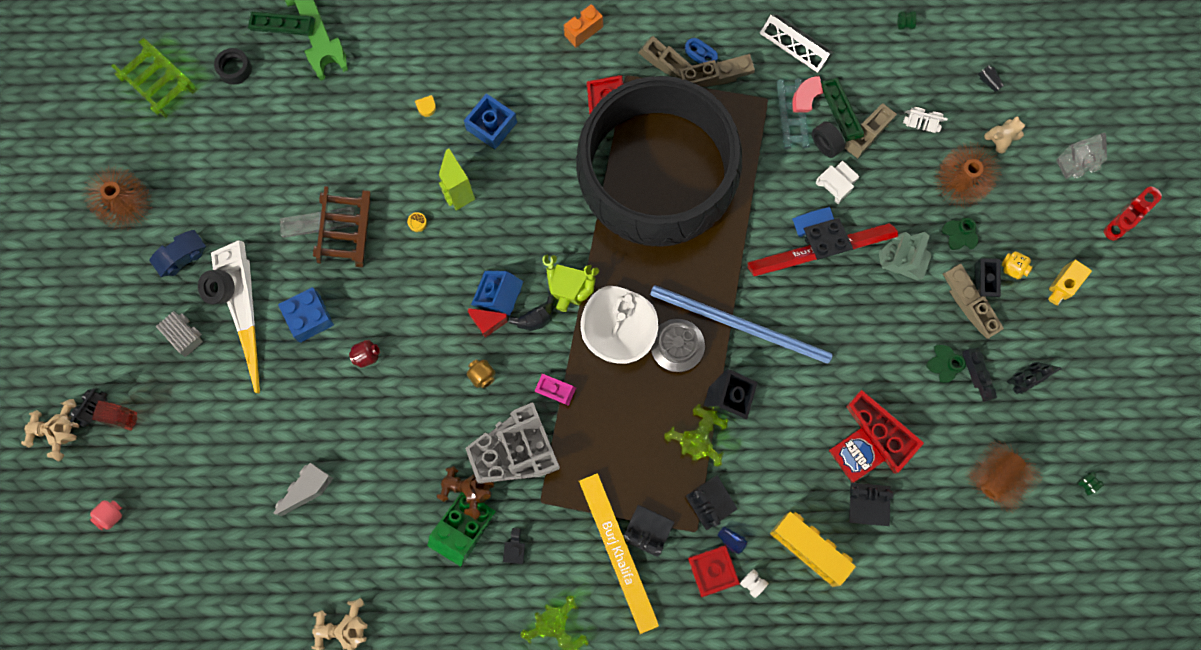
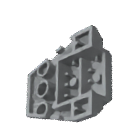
M534 403L515 409L510 413L511 417L503 423L501 421L498 422L493 431L489 434L484 433L465 448L478 483L540 477L560 469Z

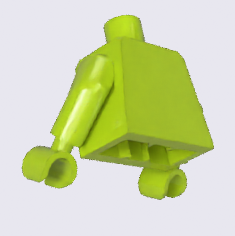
M548 255L543 257L544 265L548 266L546 270L549 290L559 300L556 309L567 312L570 303L580 305L582 301L593 294L596 279L594 276L599 273L597 267L593 268L592 271V265L586 266L584 271L558 264L555 267L554 264L557 261L555 255L551 256V262L548 259Z

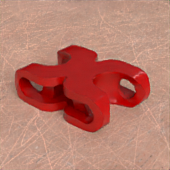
M1150 186L1132 199L1104 228L1105 236L1112 241H1116L1126 232L1133 229L1161 200L1162 195L1160 191ZM1147 193H1150L1154 196V200L1152 202H1148L1145 200V195ZM1118 226L1120 228V232L1118 234H1113L1111 232V227Z

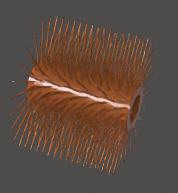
M971 146L972 159H970L968 154V147L966 152L963 149L959 151L961 152L960 154L954 151L955 155H948L943 160L944 162L940 164L941 169L946 173H944V177H938V179L942 180L944 178L948 182H933L948 183L949 185H947L945 190L947 193L953 188L956 189L951 197L956 199L957 197L954 196H958L959 199L961 197V206L963 196L966 195L965 202L968 199L967 203L970 204V198H972L971 201L973 199L975 201V196H980L985 190H989L988 188L991 186L988 182L990 183L991 181L993 187H995L992 181L996 180L994 179L996 176L992 177L991 175L992 171H999L988 169L989 167L986 165H989L990 158L988 159L987 157L982 162L979 161L984 152L982 154L977 152L980 155L975 154L974 157Z
M118 168L119 173H117L116 169L115 182H113V174L111 181L110 174L108 178L103 175L104 180L98 175L104 184L102 185L98 182L96 186L97 191L88 194H97L90 196L94 200L93 203L89 201L96 209L95 213L97 210L99 212L95 216L98 215L102 219L106 218L105 222H111L110 220H112L115 224L116 221L114 220L117 219L120 223L122 221L124 225L125 219H128L130 215L137 220L132 213L133 211L135 213L138 211L137 214L139 215L141 208L144 205L150 204H145V201H143L144 198L141 197L143 194L146 196V199L149 198L145 195V191L143 192L144 186L140 189L141 183L139 184L134 174L127 175L128 177H126Z
M996 446L995 450L992 449L994 452L990 451L992 454L990 456L987 455L989 457L988 461H985L983 466L982 463L978 465L981 468L979 473L977 469L973 468L975 470L972 473L974 478L970 479L976 482L974 484L980 486L979 488L981 489L978 490H982L990 498V501L993 499L995 503L998 500L1000 504L1003 503L1006 506L1005 502L1008 500L1013 507L1015 499L1018 497L1014 491L1018 489L1021 492L1027 493L1025 491H1028L1027 488L1029 487L1027 485L1031 486L1029 483L1033 484L1031 478L1035 479L1032 476L1035 472L1030 470L1032 468L1028 467L1033 463L1026 464L1028 462L1024 460L1027 459H1022L1021 456L1015 454L1012 447L1009 453L1007 449L1006 451L1003 448L1000 450Z

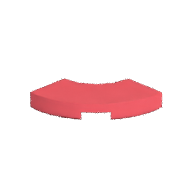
M819 76L807 79L798 87L793 96V112H810L812 110L814 97L823 94Z

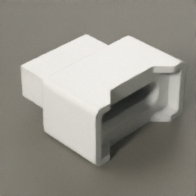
M842 161L835 168L831 165L818 177L816 184L824 186L835 196V202L839 204L852 192L853 184L860 176Z

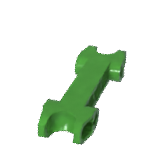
M285 0L288 7L296 4L300 15L313 16L315 18L312 36H308L312 48L304 51L320 81L325 79L324 68L329 63H337L343 72L347 71L346 55L339 38L329 39L315 1Z

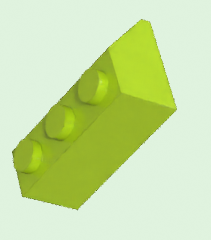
M447 149L439 172L441 180L439 185L448 205H453L455 210H458L474 201L475 197L466 174L451 150Z

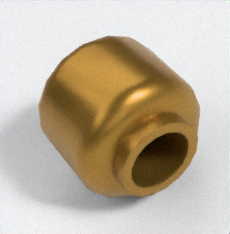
M476 359L468 365L467 377L475 387H482L484 389L495 381L496 372L487 360L478 361Z

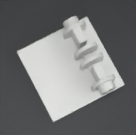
M914 107L905 111L909 116L904 117L903 123L913 128H916L917 125V129H919L922 119H925L922 130L926 128V131L936 133L941 130L939 122L947 121L948 118H944L942 113L932 112L928 114L925 113V109Z

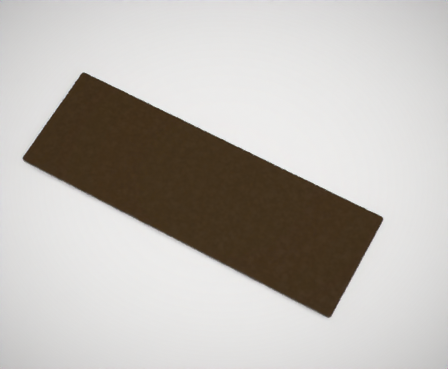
M627 75L624 83L639 78L642 79V77ZM704 88L712 93L731 115L742 146V171L736 194L723 216L708 230L680 244L647 246L623 239L618 234L616 235L598 219L596 220L588 265H592L591 271L596 267L599 269V273L594 276L596 279L593 294L605 286L621 287L637 293L653 305L658 317V326L672 319L687 320L697 326L704 337L705 350L700 362L692 369L684 372H672L661 367L655 361L651 349L639 360L627 364L606 361L595 355L582 338L581 318L584 308L593 294L582 301L578 309L564 379L565 383L576 387L569 406L561 402L559 404L551 448L560 469L545 475L540 498L542 504L592 513L579 481L598 473L615 518L631 521L637 505H640L675 521L672 529L688 532L697 531L699 518L687 500L686 495L706 481L717 412L705 407L704 402L708 388L724 371L731 326L658 299L650 294L653 286L656 285L733 315L768 105L767 98ZM643 114L630 118L615 127L603 188L618 203L636 212L656 216L674 215L700 205L717 190L724 179L723 161L713 140L695 123L672 114Z

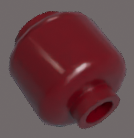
M370 340L354 344L349 352L351 362L360 368L376 363L380 354L378 345L373 344Z

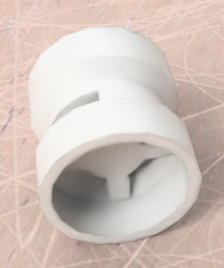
M755 569L740 582L744 588L750 590V594L754 598L769 584L765 579H761L758 576V572Z

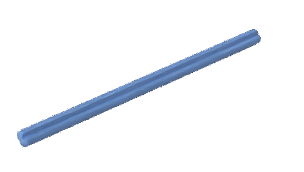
M654 285L650 295L824 363L831 361L832 353L659 286Z

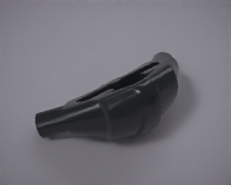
M549 295L546 303L529 310L524 315H521L520 318L511 316L509 323L517 325V328L529 331L544 328L552 319L551 317L555 306H553L555 297Z

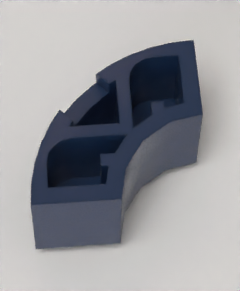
M190 230L174 237V242L166 247L162 245L151 256L149 261L160 277L174 276L186 264L201 258L206 245L195 230Z

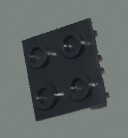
M840 218L803 228L806 234L805 242L806 244L810 243L817 260L853 250Z
M1034 362L1026 370L1015 373L1011 379L1007 380V383L1014 384L1013 390L1016 394H1023L1030 388H1033L1034 385H1038L1048 379L1049 376L1061 370V367Z
M97 387L92 390L88 389L81 398L84 400L82 405L76 406L71 412L70 417L72 419L70 422H75L78 419L80 420L78 424L86 428L87 425L91 424L95 416L85 410L97 415L96 412L87 407L90 405L101 410L91 401L102 407L108 400L106 398L108 394L103 391L97 393L99 389Z
M718 475L686 495L687 500L706 531L713 526L720 525L721 520L737 510L736 505Z
M850 483L849 523L890 526V499H893L891 486Z
M637 505L623 538L626 543L659 557L675 521Z

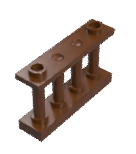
M324 186V193L320 192L319 198L322 210L317 246L314 245L313 257H316L317 263L321 264L322 256L351 258L352 261H355V267L363 268L371 199L370 191L363 190L362 197L358 196V198L329 195V188ZM328 203L357 205L358 208H361L360 214L355 216L327 213ZM326 220L356 223V225H359L358 232L325 230ZM324 238L351 240L357 243V246L352 251L323 248Z

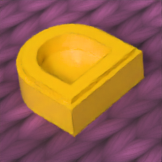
M432 95L415 101L417 109L422 116L429 117L435 113L436 105Z

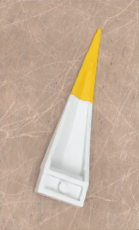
M236 241L211 252L213 270L228 272L234 281V294L227 304L243 347L254 392L260 393L250 261L246 258L244 242Z

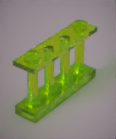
M143 37L139 41L143 47L139 55L122 70L115 64L111 66L116 71L114 75L121 82L125 80L151 104L149 108L157 116L161 114L164 118H167L168 115L162 109L181 91L188 90L193 94L198 89ZM152 56L154 63L132 81L127 75L147 57L150 58ZM164 67L166 74L147 91L143 92L139 86L156 70ZM169 80H178L177 86L158 103H155L150 98Z

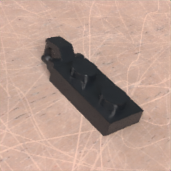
M974 348L963 351L962 354L974 388L979 389L983 402L996 399V390L990 380L991 376L986 369L984 356L980 349Z

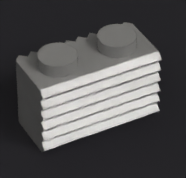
M173 311L156 327L175 349L186 357L203 342L200 338L202 334L194 326L191 328L188 325L190 321L184 314L181 313L179 315Z

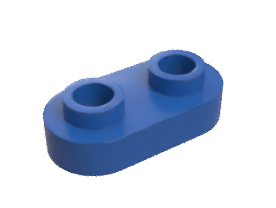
M691 38L686 42L685 52L690 58L699 64L709 62L705 60L706 58L711 59V61L715 60L717 63V52L697 38Z

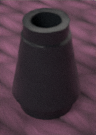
M990 64L978 73L979 79L994 90V92L1004 86L995 67L992 68Z

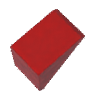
M468 308L471 319L485 338L508 322L507 314Z

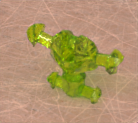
M698 404L693 409V415L703 418L699 422L698 429L695 431H684L683 434L674 431L673 426L669 432L664 434V437L668 442L672 439L680 441L684 456L686 453L693 455L692 460L696 461L708 455L714 460V466H722L724 452L718 454L712 449L714 446L711 444L708 434L709 431L713 430L714 424L720 426L722 430L727 428L729 420L727 418L723 420L718 417L716 412L712 410L706 411L700 408L701 405Z
M572 595L566 596L567 603L562 608L546 604L544 606L546 608L545 612L540 614L537 611L535 613L536 628L530 631L523 629L520 637L528 641L530 645L532 643L531 639L539 635L541 638H556L559 643L558 646L563 650H578L584 644L586 646L589 645L587 636L580 634V637L573 642L571 635H567L565 632L567 614L572 608L579 609Z

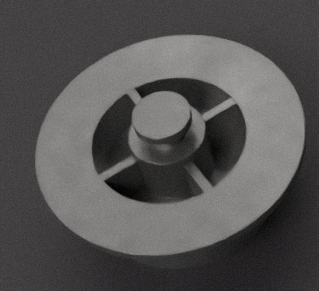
M672 319L658 326L657 337L651 347V352L655 361L664 369L672 372H684L692 369L700 362L705 350V341L701 331L693 323L683 319Z

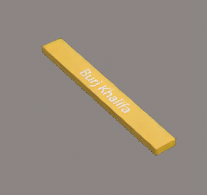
M598 473L580 480V485L640 634L659 627Z

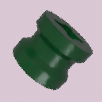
M900 11L898 14V29H915L917 21L916 12L910 11L905 13Z
M1094 471L1077 481V484L1085 489L1087 496L1097 492L1105 485L1096 478Z

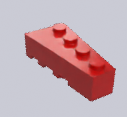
M862 390L846 406L894 474L899 473L924 444L923 441Z

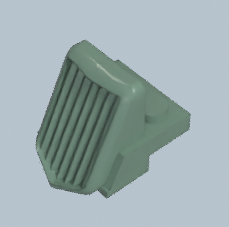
M904 232L898 234V237L892 238L891 241L887 242L879 250L882 268L915 280H922L931 259V253L926 250L930 235L922 232L911 236Z

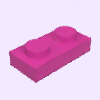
M542 374L535 392L569 406L576 387Z

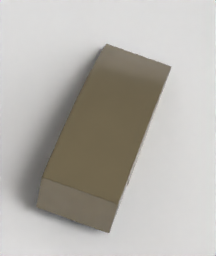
M651 36L638 52L664 73L681 80L679 69L692 66L670 46L665 47L654 36Z
M882 103L861 124L864 137L847 141L845 149L858 159L897 114Z

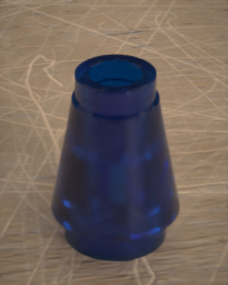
M725 526L717 535L733 554L737 553L740 555L748 544V541L745 540L746 537Z

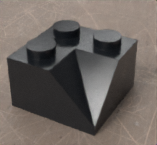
M726 369L708 388L704 406L732 419L747 420L758 382L735 371Z

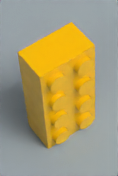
M789 512L785 514L770 534L832 587L841 586L856 567L852 563L853 559L845 553H839L836 550L837 546L827 539L825 541L819 536L821 533L815 527H808L803 523L804 519L798 513Z

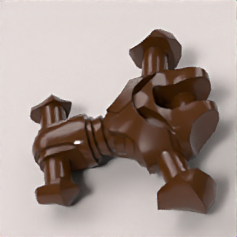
M455 466L446 468L448 473L441 481L442 490L440 494H437V498L445 502L449 500V492H463L467 503H470L469 509H466L464 514L473 517L475 520L478 519L481 515L477 510L478 504L491 497L492 493L489 490L494 487L495 482L478 483L475 474L464 481L461 478H455V474L459 471Z

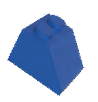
M485 271L471 305L486 311L504 313L510 316L524 281L507 271Z

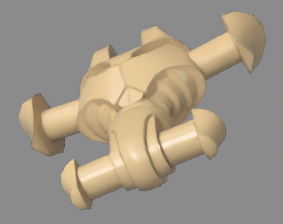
M74 399L61 402L60 404L64 405L61 413L54 415L46 423L38 422L42 416L38 410L29 413L31 416L30 422L25 426L26 437L25 441H22L21 444L30 448L34 445L33 440L35 436L43 437L45 435L49 445H52V452L47 453V457L61 461L65 456L60 453L61 445L76 440L77 436L70 434L71 428H79L80 426L75 422L71 423L70 420L72 418L68 416L71 409L77 406Z
M359 598L354 601H348L347 604L351 605L349 615H345L344 619L337 626L332 623L324 625L327 614L323 610L315 612L313 616H316V625H314L312 630L315 637V646H311L312 649H325L323 638L328 640L336 638L341 643L343 649L355 650L362 642H365L367 637H363V631L367 629V624L357 616L359 607L364 606L363 600Z

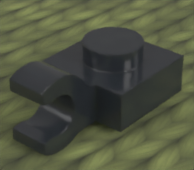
M512 528L511 542H505L503 562L524 564L525 544L520 543L521 529Z

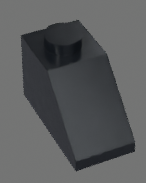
M980 258L974 264L975 285L980 297H1001L1000 259Z

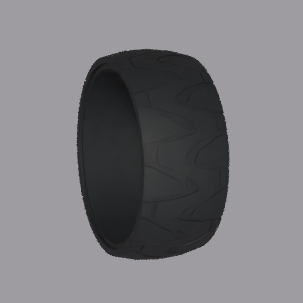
M643 77L642 79L639 78L617 87V89L615 88L609 92L590 113V117L587 118L578 140L576 155L577 178L583 197L590 210L613 233L618 234L623 239L641 245H676L691 240L708 230L728 209L736 194L741 178V141L735 123L725 106L703 87L676 77ZM649 113H666L680 116L695 123L713 140L723 161L724 179L707 200L688 211L666 216L636 212L614 200L601 186L593 171L592 163L595 153L605 136L617 125L635 116Z

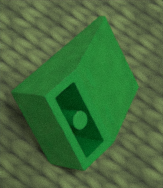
M463 492L460 493L431 532L427 545L460 567L466 561L496 513L494 509L484 503H480L477 507V510L481 513L478 519L475 520L473 517L464 514L465 510L469 509L470 503H467Z

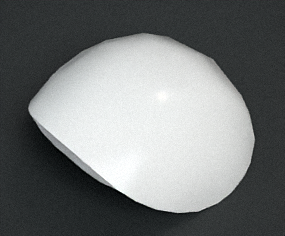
M605 286L592 295L584 308L581 318L582 338L595 355L606 361L626 364L637 361L648 353L657 337L658 317L653 305L643 296L627 289Z

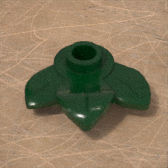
M962 218L960 221L951 220L941 229L942 233L949 235L948 245L951 250H959L964 245L973 250L978 244V236L975 233L976 223L971 218ZM963 225L968 226L969 230L964 229Z
M935 345L934 351L937 357L932 358L926 364L928 370L939 374V380L943 383L954 380L956 374L962 372L966 366L964 358L961 355L955 354L952 348L945 345ZM952 361L957 362L958 367H954Z

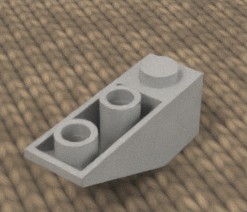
M311 463L308 466L305 465L299 473L300 477L288 487V493L284 499L281 498L277 502L276 510L273 513L283 516L323 494L334 478Z

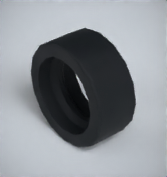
M228 48L221 51L214 61L216 73L228 84L236 85L243 83L251 74L252 66L250 60L243 51L237 48ZM241 59L243 61V65L238 72L234 74L224 73V65L229 60Z
M824 121L812 130L813 141L825 156L833 158L845 149V141L842 134L830 122Z

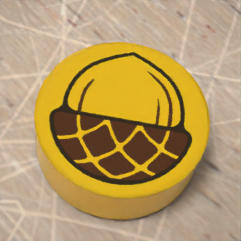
M416 212L409 216L408 226L414 232H421L426 228L427 220L422 213Z

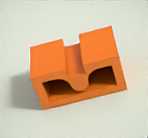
M592 4L580 12L581 17L579 19L573 17L564 24L565 37L575 47H578L603 28V16Z

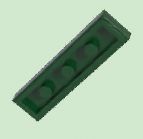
M251 11L248 29L260 32L312 36L315 18L313 16Z
M834 78L821 82L823 94L845 141L864 137V131L839 79Z

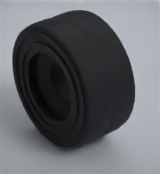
M209 270L204 272L199 278V295L208 304L226 303L234 294V281L226 271ZM215 282L218 284L217 292L214 289Z

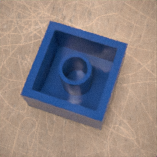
M486 93L465 118L464 124L467 131L495 150L517 124V119L513 111Z
M313 287L278 304L293 337L298 342H302L334 326L319 293Z

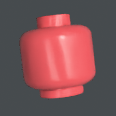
M103 500L90 512L92 517L90 521L100 530H110L122 518L120 513L122 508L114 500L111 503Z

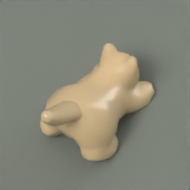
M1015 117L1013 120H1007L1002 126L993 127L985 133L984 137L986 140H992L996 144V152L1005 153L1013 140H1019L1024 136L1022 130L1025 124L1019 120V117Z

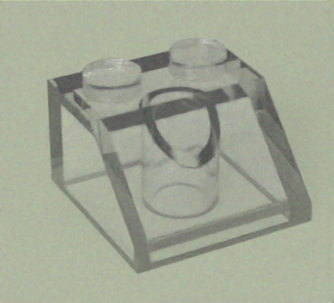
M1105 132L1070 145L1058 157L1056 161L1066 179L1071 177L1076 179L1083 176L1087 171L1095 172L1102 168L1101 165L1107 160Z

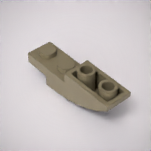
M750 54L717 63L715 60L682 68L679 71L682 80L685 79L701 87H708L737 81L738 77L753 74L755 69Z
M961 263L943 273L951 287L949 292L983 336L988 339L1004 329L987 299L980 297Z

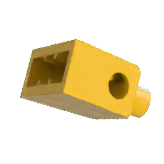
M1077 260L1065 265L1049 287V290L1053 293L1048 300L1055 305H1059L1063 299L1066 300L1072 297L1092 270Z

